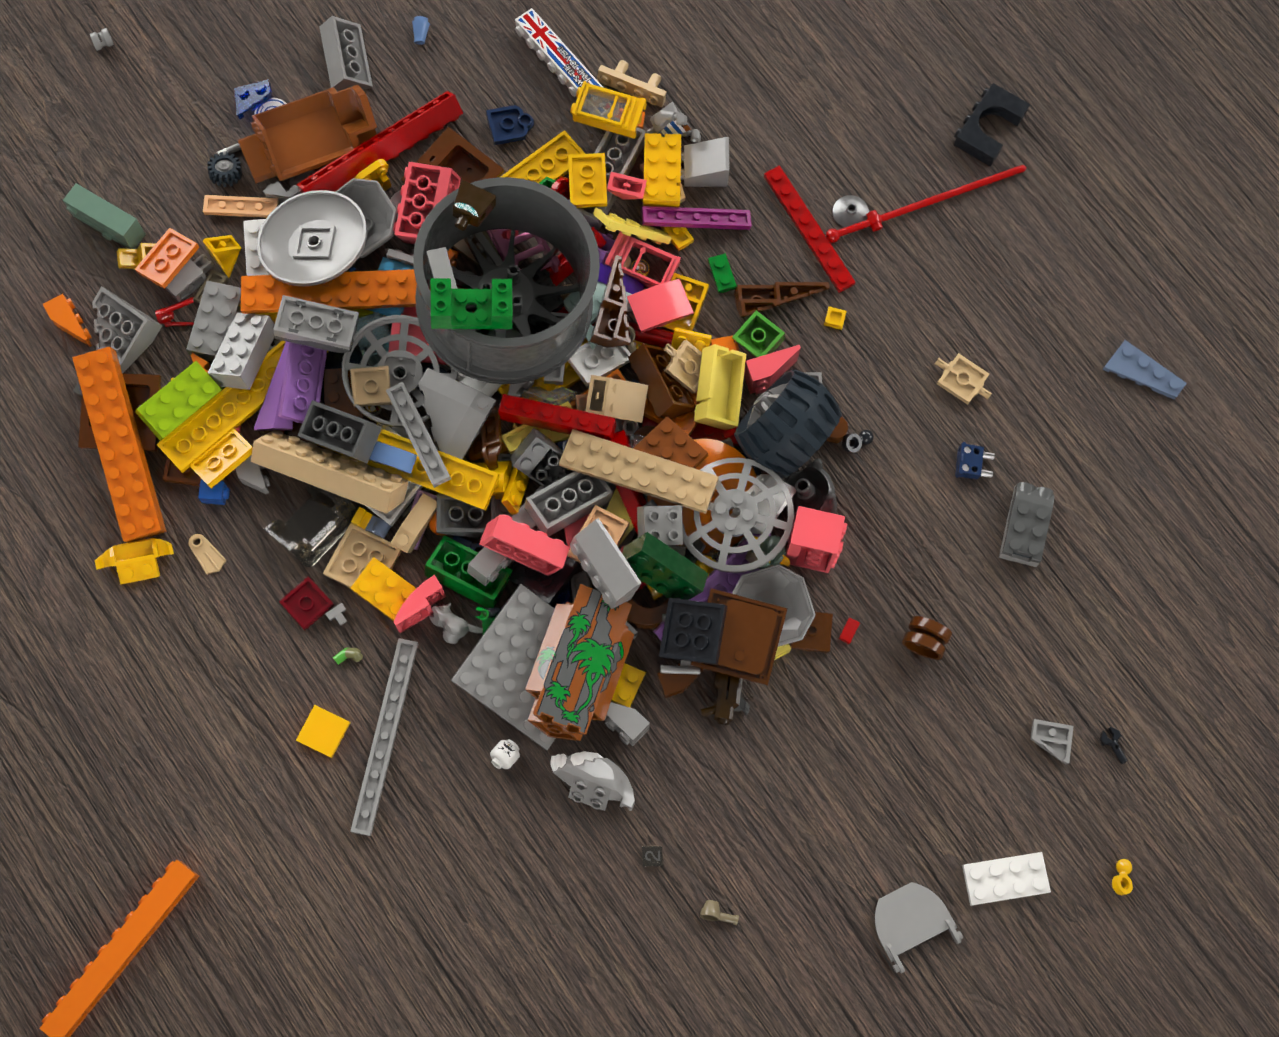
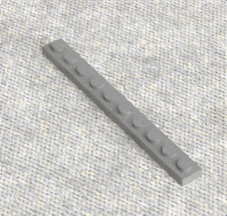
M398 639L350 831L352 833L371 836L418 642Z

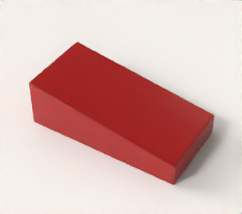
M849 617L839 640L850 644L860 622Z

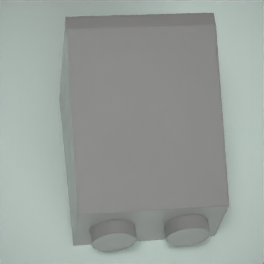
M729 137L684 145V152H681V163H684V169H681V180H684V187H727L729 177Z

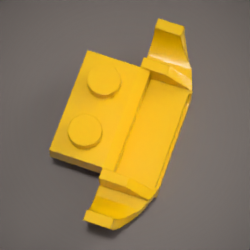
M148 538L114 545L94 561L96 570L116 566L121 585L159 577L160 572L156 558L172 555L174 552L171 543L162 539Z

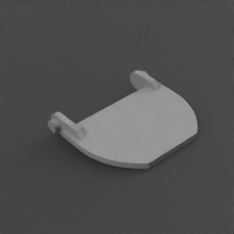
M911 882L880 898L877 902L875 910L876 932L890 961L895 963L893 969L896 973L900 972L902 974L905 972L898 955L946 930H949L956 944L961 943V939H963L962 933L956 931L957 926L942 900L922 885Z

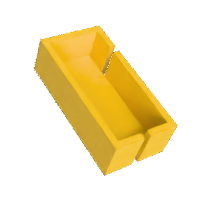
M645 133L644 180H647L643 196V206L680 207L681 134H665V137H661V134Z

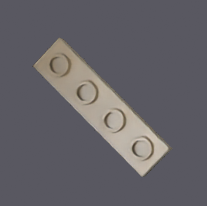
M624 60L619 61L615 70L603 65L599 67L598 82L634 97L645 98L652 105L663 107L667 91L657 88L661 81L660 75L653 73L648 83L625 75L629 64Z

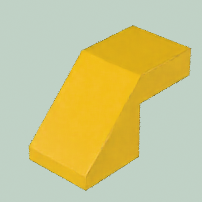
M140 243L137 249L118 248V268L135 269L155 244Z

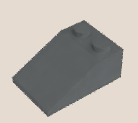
M437 495L436 533L481 539L486 524L495 518V496L491 497L485 511L449 496Z

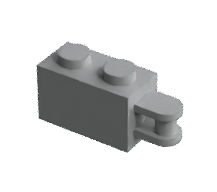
M205 254L200 255L194 261L189 259L165 289L178 302L185 300L204 283L207 278L205 273L213 267L214 263L209 261Z

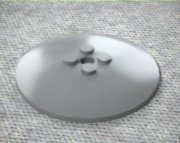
M327 190L304 192L278 205L265 219L257 239L258 256L266 271L278 281L294 286L322 284L343 274L359 258L367 240V223L360 207L352 199L341 193ZM315 240L319 241L316 245H311Z

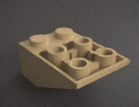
M591 375L585 412L642 423L648 385Z

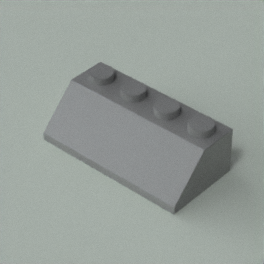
M331 16L319 26L331 88L334 87L337 91L359 85L363 90L372 88L361 25Z
M595 519L574 536L570 543L572 553L580 560L583 570L590 575L593 585L601 592L604 602L613 609L631 600L641 585V581L600 519Z

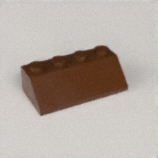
M641 344L628 356V359L631 363V368L639 378V383L648 385L647 399L651 402L654 413L658 418L665 419L668 416L670 419L695 411L696 405L688 390L664 371L671 360L670 355L663 350L664 348Z

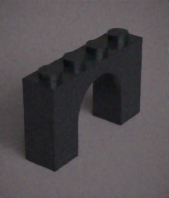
M995 83L990 88L986 87L981 95L983 99L975 103L972 109L974 112L972 115H967L963 122L964 127L962 129L958 128L954 135V138H956L954 146L990 167L999 155L1003 144L987 136L981 130L979 120L987 115H998L1018 126L1030 106L1026 101Z

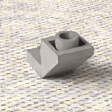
M279 181L268 185L263 190L266 198H278L279 203H283L287 199L301 194L297 185H293L286 192Z

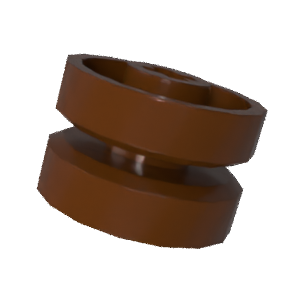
M913 616L908 627L911 631L905 633L902 644L918 655L933 660H941L946 649L943 645L949 643L952 635L951 630L932 619Z

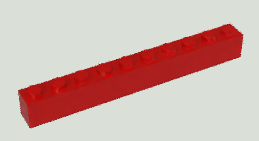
M446 91L299 182L296 184L301 193L316 190L336 192L379 159L388 161L398 157L402 151L411 149L415 143L427 139L429 134L441 130L445 124L457 120L463 114L455 94Z

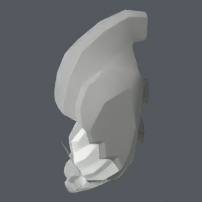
M586 751L574 753L570 756L563 753L551 757L553 773L571 786L568 798L573 799L575 802L590 805L594 809L604 811L608 800L620 801V807L626 806L630 811L632 810L635 798L629 779L620 767L608 758H603L598 753Z

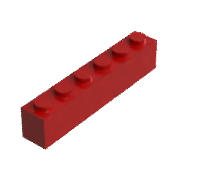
M503 394L498 410L500 419L569 435L572 429L611 442L616 429V421L613 417Z

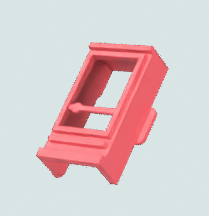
M620 231L605 261V265L611 267L615 255L621 256L623 273L638 280L645 287L651 288L672 280L673 274L676 273L680 264L681 257L672 255L634 237L624 235ZM633 246L640 249V254L633 269L630 270L623 265ZM645 252L670 263L661 283L635 272Z

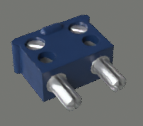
M963 442L958 447L955 477L976 480L980 476L991 478L993 472L982 470L983 458L993 460L995 454L984 452V447Z

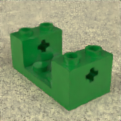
M431 278V329H512V279H492L491 289H451V278ZM474 305L477 310L474 313H470L466 310V307Z

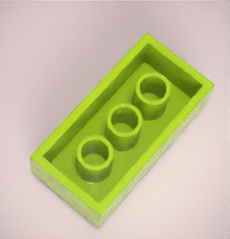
M195 361L138 407L135 413L161 441L222 389L202 366Z

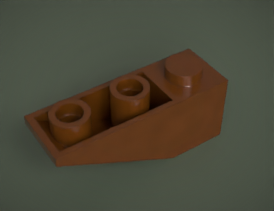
M700 668V674H701L705 669ZM657 673L664 698L683 693L699 676L694 674Z

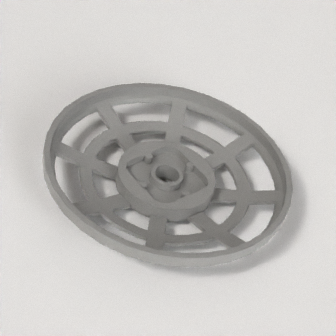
M407 315L385 316L368 323L355 334L351 352L344 353L342 361L344 388L353 404L354 399L349 384L348 370L372 367L366 365L369 357L376 350L381 356L377 367L389 366L390 386L393 387L403 382L409 394L411 393L417 399V402L414 403L416 408L420 406L425 408V398L417 389L419 387L418 383L425 373L422 371L420 362L429 356L434 371L440 373L438 360L430 345L408 335L409 324L420 327L417 317ZM401 323L400 334L388 335L377 340L371 332L373 329L385 324ZM365 336L371 346L365 352L361 364L349 363L355 346ZM399 340L398 350L387 353L382 347L385 343ZM407 341L418 345L423 351L417 356L406 351ZM452 367L451 373H441L454 380L457 378V371ZM398 368L405 371V375L401 378L396 377L394 374ZM358 404L355 405L364 416L374 422L391 427H404L402 422H398L399 416L393 404L378 405L381 408L392 411L390 421L378 418ZM425 415L424 417H421V419L423 422H425L430 419V416L427 417V415Z
M726 458L710 463L700 470L716 475L712 468L718 465L744 463L742 473H728L719 476L716 485L719 495L713 503L710 502L708 510L711 511V522L702 527L700 512L694 510V521L697 531L687 536L682 516L683 542L696 559L710 568L729 573L747 572L766 565L783 550L792 532L794 506L786 484L773 470L751 459ZM752 465L767 472L778 484L768 489L760 480L750 476ZM739 479L737 489L727 491L721 481ZM747 481L758 486L763 492L752 497L749 493L745 492ZM781 491L785 495L788 506L787 522L776 519V506L773 495ZM765 499L769 502L770 517L758 513L757 504ZM733 508L740 510V515L736 518L729 515L730 510ZM756 523L767 524L762 535L755 539L751 530ZM773 527L785 530L775 548L767 555H764L759 545L768 538ZM717 528L724 534L722 544L711 539L707 533ZM744 535L749 543L740 547H730L732 537ZM702 537L710 546L719 550L718 563L703 556L695 549L692 543ZM753 550L758 559L744 565H726L728 553H743Z

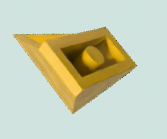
M232 235L204 238L203 243L207 251L226 276L230 278L242 248Z

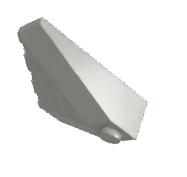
M101 286L92 302L93 309L97 310V319H94V331L96 334H99V343L96 344V350L109 346L116 350L121 371L124 373L154 341L162 325Z
M427 368L418 385L420 391H423L427 417L430 416L433 426L431 431L434 442H437L439 451L463 460L494 408L496 400L470 386Z

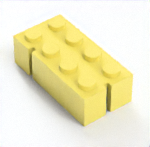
M716 344L702 349L696 399L699 404L695 407L694 422L723 430L738 427L746 362L745 353L736 350L729 351V348Z

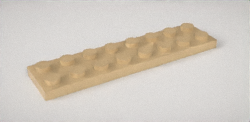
M572 429L559 462L561 467L682 505L704 514L708 510L719 480V476Z

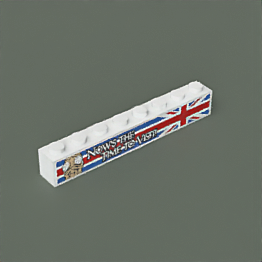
M532 8L515 19L516 33L520 37L523 36L528 47L536 51L538 58L547 63V67L552 73H556L561 84L568 87L573 97H576L578 87H582L583 81L603 87ZM587 94L583 108L588 109L590 114L608 119L607 114L610 113L614 101ZM618 103L615 105L613 118L619 115Z

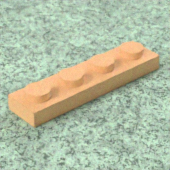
M205 195L203 213L204 215L267 218L279 205L278 198Z

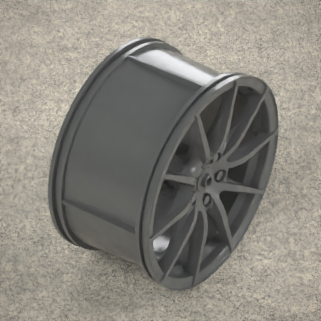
M497 177L475 181L470 184L496 195V206L479 227L468 225L465 231L455 227L457 218L453 216V205L459 190L457 189L444 197L431 210L418 232L413 255L414 274L417 283V319L420 329L432 350L456 371L470 378L494 384H518L533 381L552 373L565 364L579 349L586 337L592 318L593 295L599 278L600 261L597 242L589 223L582 213L567 198L555 190L534 181L520 178ZM510 229L511 236L508 253L503 263L495 266L486 260L472 242L470 235L488 230ZM515 230L538 236L552 244L553 248L542 259L520 270L515 265ZM464 239L479 264L483 275L469 276L453 273L456 284L468 289H491L492 279H512V323L516 326L522 337L505 338L507 329H495L496 337L478 333L480 329H431L430 284L432 273L426 251L446 247L448 251L453 245ZM559 251L568 260L577 278V283L574 285L555 287L536 284L532 279ZM568 293H580V301L563 320L555 317L536 301V299ZM474 305L466 307L467 311L477 309ZM530 316H534L552 325V327L531 335L527 319Z

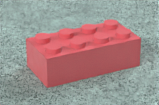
M504 514L497 516L486 524L479 545L547 576L563 568L570 549L562 540L552 539L546 533L530 529L529 525L515 522L512 520V517Z

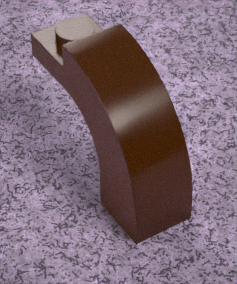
M631 598V600L627 601V603L632 604L627 622L636 628H657L662 623V614L667 613L669 598L655 608L641 607Z

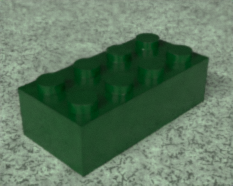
M646 532L624 546L622 554L637 577L654 588L658 593L663 594L667 598L690 600L703 592L708 573L650 533Z

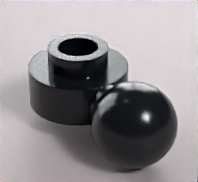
M862 430L859 435L846 434L842 440V447L846 452H857L862 444H870L874 439V435L870 430Z

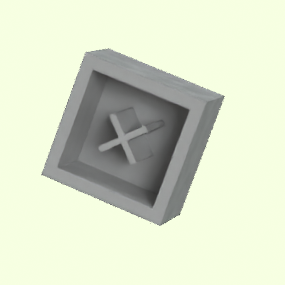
M682 505L637 507L638 537L648 532L666 545H683Z

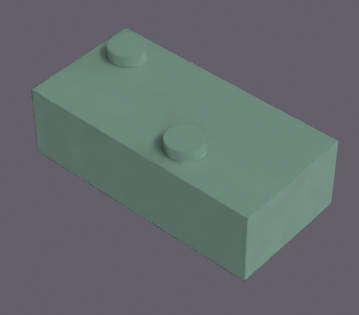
M75 183L63 199L67 206L66 210L73 217L99 231L109 241L114 240L128 249H135L146 235L135 217Z

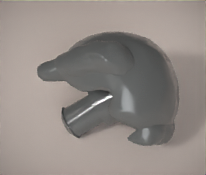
M815 459L803 470L794 472L786 477L785 482L797 490L792 496L794 517L798 506L835 514L838 506L835 487L830 475L823 469L821 459ZM786 505L784 509L787 511L788 515V506Z

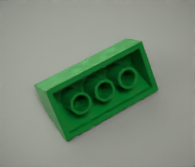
M444 535L425 565V576L430 578L435 575L440 584L486 608H494L501 598L513 570L507 567L505 569L502 568L498 572L499 575L496 580L484 586L467 573L468 564L475 558L478 552Z

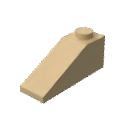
M423 493L399 527L391 544L406 553H412L437 510V500Z

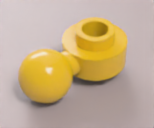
M1121 859L1116 863V870L1119 875L1113 877L1112 887L1118 895L1122 896L1131 893L1133 884L1128 876L1132 871V864L1127 859Z

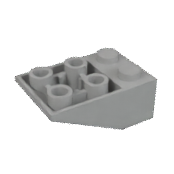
M610 703L605 718V725L611 731L616 730L623 743L626 745L630 743L634 746L649 730L650 723L636 709Z

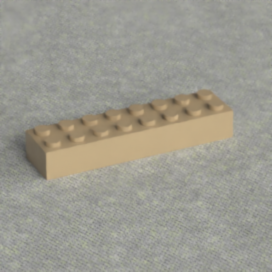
M273 430L253 443L251 462L386 514L405 501L408 480L403 479L400 475L390 474L381 468L368 466L367 463L352 460L349 456L336 454L331 449H323L315 443H307L296 436L283 434L280 430Z

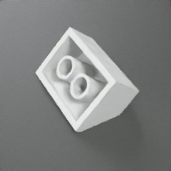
M760 474L756 477L768 489L778 484L769 474ZM784 482L792 498L797 490ZM753 484L746 492L754 497L763 491ZM783 491L773 495L776 506V519L787 505ZM765 499L757 504L758 513L770 517L769 502ZM734 508L730 516L733 518L738 517L740 510ZM757 522L751 530L752 534H762L767 524Z

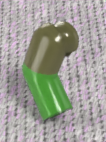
M347 647L332 658L339 665L347 658L359 662L362 660L363 655L360 653V649Z

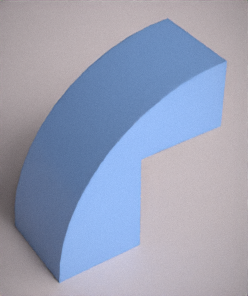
M376 441L369 460L411 473L417 455Z

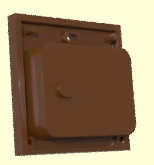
M450 127L439 136L416 162L452 168L460 176V184L462 180L472 183L483 179L497 178L504 173V169ZM404 176L401 179L403 184H405L406 179Z
M122 373L144 451H157L156 444L158 438L135 411L161 390L162 376ZM82 394L78 448L98 449Z
M711 588L707 602L727 605L718 665L691 662V665L768 686L788 608Z

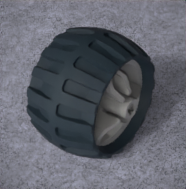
M792 369L757 398L754 405L736 428L734 436L740 448L749 459L773 470L780 478H786L797 471L799 467L818 451L838 425L842 413L835 398L822 383L806 373Z

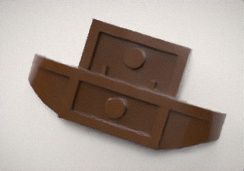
M495 406L469 448V458L472 461L484 458L489 470L498 468L497 459L503 446L501 419Z

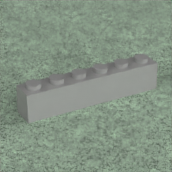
M540 486L534 493L542 490L544 487ZM524 503L518 513L512 516V520L518 523H525L530 526V529L536 531L538 527L526 511ZM484 547L468 564L467 573L486 586L489 582L496 580L499 575L498 572L502 568L505 569L510 564L511 559Z

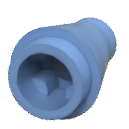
M416 16L414 21H412L414 43L423 45L425 44L430 23L428 18Z

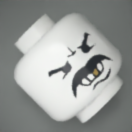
M510 739L501 740L490 752L491 763L498 769L511 768L520 757L518 745Z

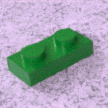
M726 253L708 258L718 293L736 289V283Z

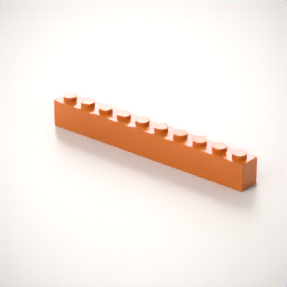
M180 860L172 861L166 867L164 876L158 878L153 883L151 892L148 895L145 894L140 899L138 908L126 916L125 924L113 932L111 935L112 940L100 948L97 953L99 956L94 962L91 961L83 970L85 973L81 978H77L70 985L71 990L66 996L63 995L57 1001L55 1010L52 1013L49 1012L43 1018V1024L39 1029L49 1037H70L199 878L197 873Z

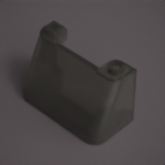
M310 484L308 485V492L311 497L286 523L276 519L264 529L268 535L305 567H311L316 564L347 531L357 512V508L349 499Z

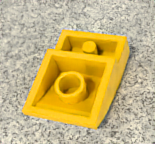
M674 273L671 281L680 279L694 314L662 327L673 331L675 327L693 331L705 301L709 284Z

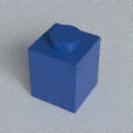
M201 480L198 498L202 504L225 505L226 499H229L230 490L225 482L220 481L213 488H210Z

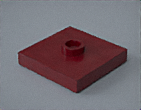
M309 576L279 601L304 631L334 606L333 602Z

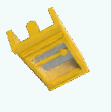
M583 81L582 87H578L576 93V103H573L570 113L573 116V121L635 139L637 125L642 120V111L647 108L646 99Z

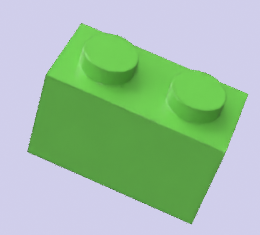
M756 310L735 333L732 339L757 358L773 353L784 341L785 332Z

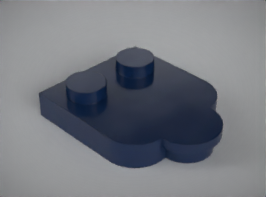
M513 105L486 110V117L494 145L524 140L528 131L534 126L533 118L529 114L523 113V110L518 106Z

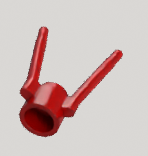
M193 297L156 310L158 323L165 324V327L193 326V322H171L174 319L173 311L194 303Z

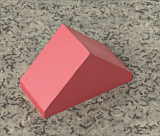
M611 172L607 191L622 200L643 199L647 180Z

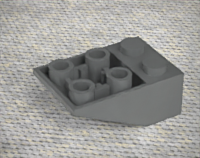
M535 428L532 429L510 456L512 466L543 487H547L574 472L559 466L564 451Z

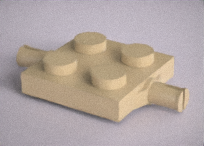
M684 340L677 350L670 346V344H667L663 350L671 356V360L664 371L689 392L696 393L698 390L702 352L687 340Z
M959 353L949 364L940 358L935 362V365L944 370L937 385L967 405L978 393L987 400L992 393L983 388L989 373Z

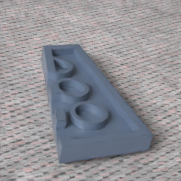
M1124 340L1102 369L1107 372H1114L1121 378L1125 379L1126 377L1133 380L1138 385L1150 387L1153 391L1175 399L1187 384L1126 340Z

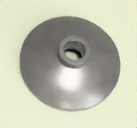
M847 195L838 199L834 204L833 218L838 225L845 228L867 220L866 214L869 212V209L861 198Z

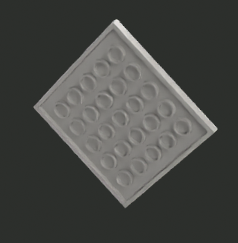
M519 584L451 681L542 748L548 750L556 738L548 737L528 721L536 698L528 693L525 688L555 609L525 586Z

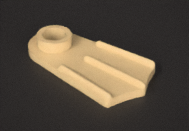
M195 534L191 536L189 546L205 573L208 575L219 572L226 559L203 535ZM199 539L200 544L194 545V542Z

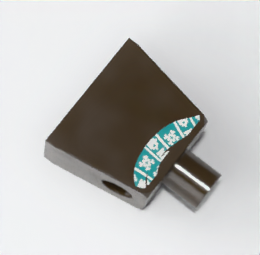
M462 180L453 205V216L457 218L455 227L462 231L466 230L468 224L479 227L496 206V195Z

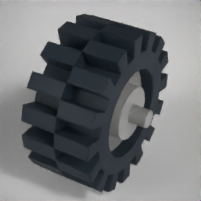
M220 152V156L215 154L214 158L211 157L210 161H208L209 178L212 180V183H217V186H221V184H223V187H227L226 184L233 186V182L237 184L238 180L241 179V163L238 157L235 158L234 154L230 156L229 152H226V155Z

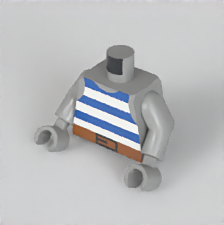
M674 102L669 103L650 118L653 127L646 130L647 133L661 134V137H665V134H681L683 137L691 136L690 141L698 143L701 140L699 130L693 129L690 131L691 128L687 122V116L679 110Z

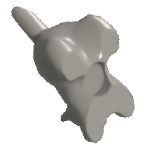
M451 603L432 607L434 614L430 615L429 618L434 625L444 629L443 638L447 643L456 644L468 631L483 633V628L468 624L464 619L451 613Z

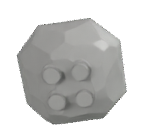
M353 178L336 191L352 199L364 214L367 223V240L359 257H366L394 236L393 228L394 223L397 221V209L378 181Z
M780 564L742 575L732 593L788 608L778 647L803 640L815 617V611L804 577Z

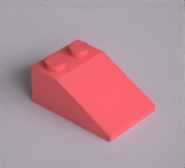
M800 345L747 360L745 362L744 378L750 394L765 392L766 389L794 365L799 356Z

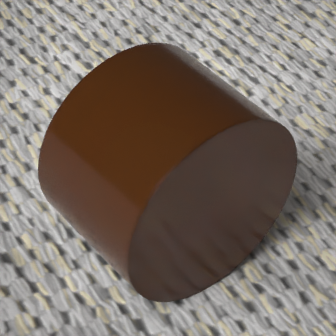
M840 417L838 425L834 428L829 438L826 439L827 441L839 443L843 440L848 431V423L843 417Z

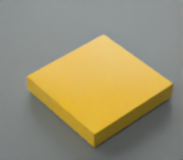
M314 705L296 741L332 758L350 722Z

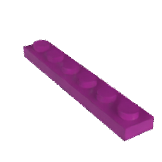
M642 206L641 209L642 226L750 230L752 226L750 210Z

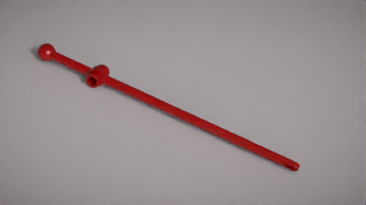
M1020 165L882 215L877 214L876 210L870 211L866 214L867 220L839 230L829 229L826 232V237L830 243H835L841 236L867 227L872 228L873 232L883 228L882 222L1022 173L1026 170V166Z

